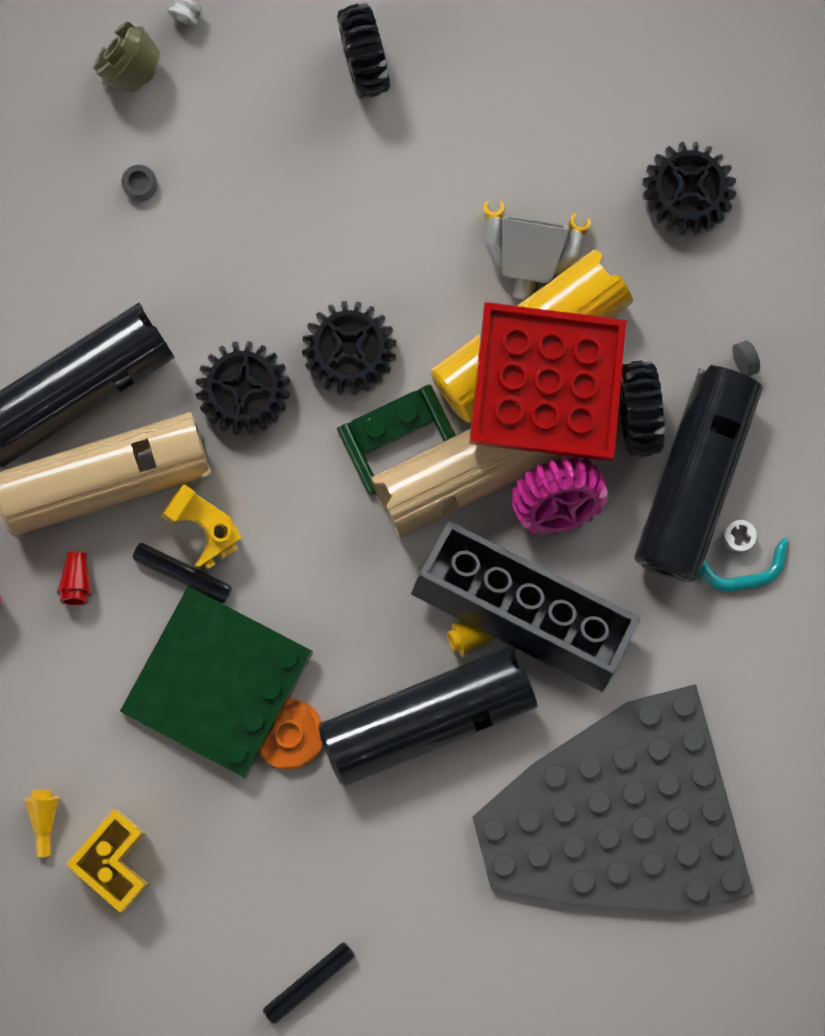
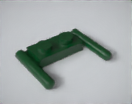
M431 384L423 386L417 391L406 394L336 428L368 495H376V491L370 479L374 474L364 454H368L417 431L431 422H434L443 442L456 436Z

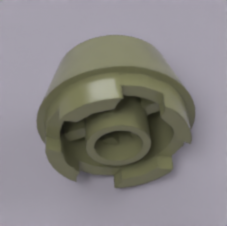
M127 21L114 31L118 36L110 43L108 48L102 47L93 68L97 71L96 74L102 78L104 85L135 92L154 76L157 70L156 65L160 58V51L142 26L136 27Z

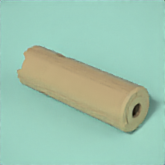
M188 412L0 471V514L8 532L14 537L210 475L211 470L192 413ZM151 449L157 467L143 471L138 453Z
M469 429L370 479L383 509L389 511L396 527L395 531L398 537L401 538L517 481L519 478L526 477L525 471L535 470L537 464H547L550 459L558 461L563 456L469 444Z

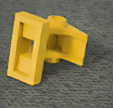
M185 484L178 488L160 515L161 518L170 524L181 520H191L203 528L206 535V546L193 565L195 567H200L204 564L207 569L215 565L212 559L214 556L218 555L221 560L238 549L235 542L242 538L230 516L197 495L194 490ZM216 526H220L224 531L221 539L214 535V528Z

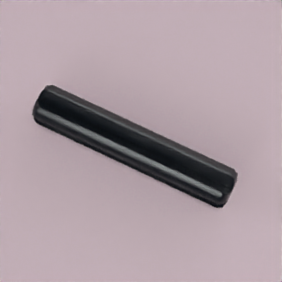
M139 543L134 550L132 558L135 561L221 603H225L231 593L232 587L229 584L149 545Z
M345 942L338 945L263 1009L264 1015L271 1023H277L354 958V952Z

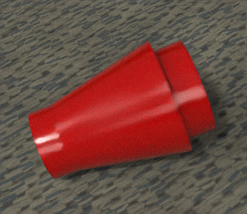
M71 551L66 553V561L57 589V594L60 595V603L71 606L88 604L89 597L92 596L87 554L84 552Z

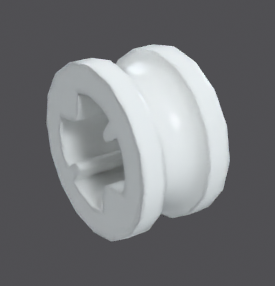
M173 0L175 6L169 7L168 14L178 22L194 27L197 23L195 16L201 15L202 8L192 0Z
M735 520L730 523L723 534L725 546L734 553L748 551L754 545L757 538L754 526L745 520ZM739 527L746 530L744 536L749 539L747 544L743 541L740 546L734 543L735 537L731 535V530L734 529L737 532Z

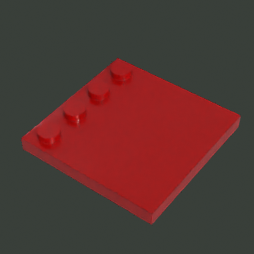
M485 302L483 305L469 444L612 462L615 452L627 320Z

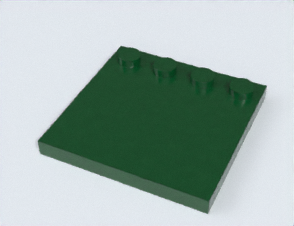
M188 586L120 712L246 779L308 664L313 651Z

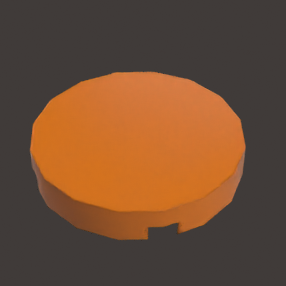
M289 698L260 751L261 757L272 766L285 770L302 768L312 762L323 746L318 730L322 720L317 711L306 702Z

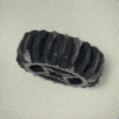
M357 3L340 9L337 14V22L343 51L356 94L360 98H371L387 92L390 88L389 72L373 10L367 3L359 5Z
M684 142L679 143L678 153L671 146L666 147L665 156L657 154L654 157L656 165H648L646 173L650 177L644 178L642 185L648 188V190L643 192V199L652 201L648 204L647 211L649 213L659 211L655 222L661 223L664 219L668 220L667 231H671L674 225H679L680 235H685L688 227H691L694 235H698L701 231V224L707 231L712 230L714 227L713 220L717 223H722L725 218L723 212L729 213L733 205L729 201L734 200L736 197V191L730 189L735 185L736 178L727 176L731 172V165L720 166L724 156L718 154L712 158L710 156L712 152L711 146H707L704 152L698 151V142L693 143L691 150H687ZM691 165L696 166L699 169L693 172H688L678 166ZM664 175L670 179L669 184L675 190L669 201H667L662 191L661 182ZM709 176L716 187V200L714 203L708 198L709 193L704 188L706 179ZM698 181L693 194L692 191H690V194L685 192L680 197L685 184L688 187V184L694 185ZM690 205L697 210L702 209V211L691 213L678 209L682 206Z
M342 301V311L336 312L335 307L331 304L328 306L329 317H326L321 312L316 314L320 326L311 322L307 325L308 330L314 335L303 336V343L312 347L303 349L302 355L305 358H313L305 366L308 371L318 369L313 375L315 382L327 377L324 382V389L330 390L334 383H337V394L343 395L345 386H350L351 394L354 396L357 395V385L362 384L364 390L369 392L371 391V386L368 380L372 379L378 385L383 382L378 371L390 374L391 367L384 361H395L396 354L388 350L396 347V340L387 338L393 333L392 326L380 328L386 321L384 315H379L372 319L375 312L374 307L370 306L365 313H361V302L355 303L354 310H348L347 301ZM355 323L364 326V328L360 327L358 330L349 333L336 326ZM328 333L332 337L336 348L330 354L331 358L324 362L320 349L322 341ZM374 335L379 348L376 358L371 364L362 350L368 343V338ZM342 342H349L350 345L351 342L355 343L357 355L355 353L350 355L349 351L347 354H344ZM345 364H352L363 371L344 374L334 369H339Z
M234 341L232 343L233 352L227 353L224 346L219 347L222 356L220 359H217L213 354H209L208 360L213 365L212 368L201 365L200 372L207 376V378L196 379V385L205 388L196 393V398L201 401L207 400L200 406V410L202 413L213 411L208 418L211 424L218 422L222 418L219 427L221 431L225 432L230 424H233L234 435L239 436L241 426H246L248 435H253L254 429L252 425L258 423L260 429L265 431L267 426L264 419L268 417L273 423L278 421L277 415L273 412L274 409L285 412L286 405L278 399L290 398V392L281 388L289 385L290 379L286 376H280L286 371L284 364L273 366L278 359L275 353L264 358L266 355V347L264 345L258 347L256 353H254L252 342L247 341L245 351H240L238 342ZM241 363L238 372L234 376L222 377L221 380H218L219 376L227 368ZM252 364L266 371L271 378L272 387L264 386L262 382L252 379ZM246 377L251 391H246L247 394L242 395L240 400L239 393L235 387L236 385L240 386L239 383L244 382ZM215 390L222 391L223 394L234 398V413L226 411L217 403ZM264 397H269L260 409L245 414L251 401L255 399L264 400Z
M631 361V363L622 365L619 410L624 443L631 456H651V454L660 453L664 447L665 418L663 394L657 368L651 361Z

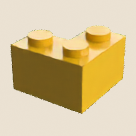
M113 809L68 861L66 866L120 913L126 912L149 886V883L123 862L146 832L122 811Z

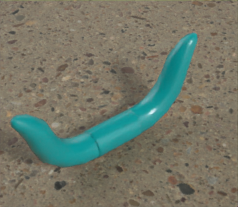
M784 538L778 543L774 550L772 564L762 573L726 579L716 575L705 560L700 574L706 583L717 590L725 592H736L768 585L776 580L784 569L789 540Z

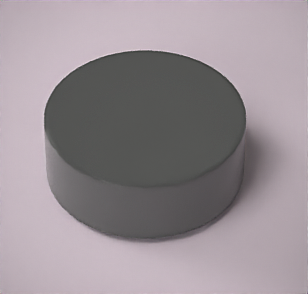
M133 165L122 176L123 190L134 201L148 200L156 192L157 179L155 174L145 165Z
M747 340L734 344L732 348L733 357L740 373L747 376L758 373L760 370V360L753 344Z

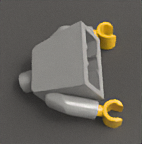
M488 201L484 203V215L486 218L485 245L493 264L502 269V275L516 278L513 297L526 300L535 293L536 282L550 283L553 277H557L577 260L584 239L583 236L591 224L589 218H587L584 227H578L574 223L576 213H574L566 226L506 216L502 201H500V210L498 212H490Z

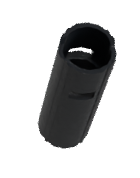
M139 302L0 390L1 468L175 358L156 326H153Z
M710 365L706 371L701 368L698 369L634 555L635 561L643 568L684 582H692L699 579L763 390L762 384L757 380L721 366ZM710 427L717 429L716 433L709 431Z
M510 645L321 722L318 727L320 738L339 783L344 786L537 708L538 704L526 671L520 670L517 663L514 646Z

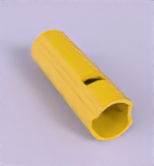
M592 250L517 306L613 318L633 303V298L621 275L610 276L600 265L603 254L598 250ZM480 333L431 369V378L445 401L460 418L468 423H471Z

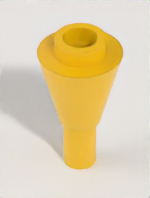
M453 622L452 630L447 632L452 651H458L461 657L493 639V636L466 622Z
M51 789L32 790L31 796L24 798L34 834H36L37 857L51 856L50 833L53 830L60 796L52 795Z

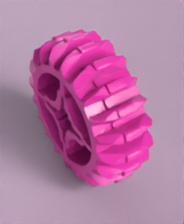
M563 456L558 461L550 459L547 464H537L535 470L525 471L526 477L519 478L517 486L512 489V507L518 521L521 522L523 528H528L530 533L539 531L541 535H546L548 532L557 535L560 531L564 530L569 533L571 528H581L582 523L585 521H593V515L602 512V506L607 503L606 496L608 495L605 478L597 464H592L590 459L581 460L578 457L568 460L566 456Z

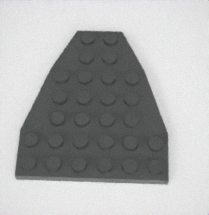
M696 684L626 702L534 762L472 816L489 884L493 888L567 904L687 912L754 894Z

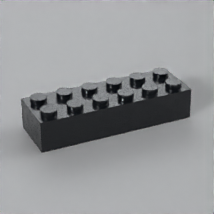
M449 520L422 567L411 595L509 645H513L516 649L601 692L604 691L612 678L640 620V617Z

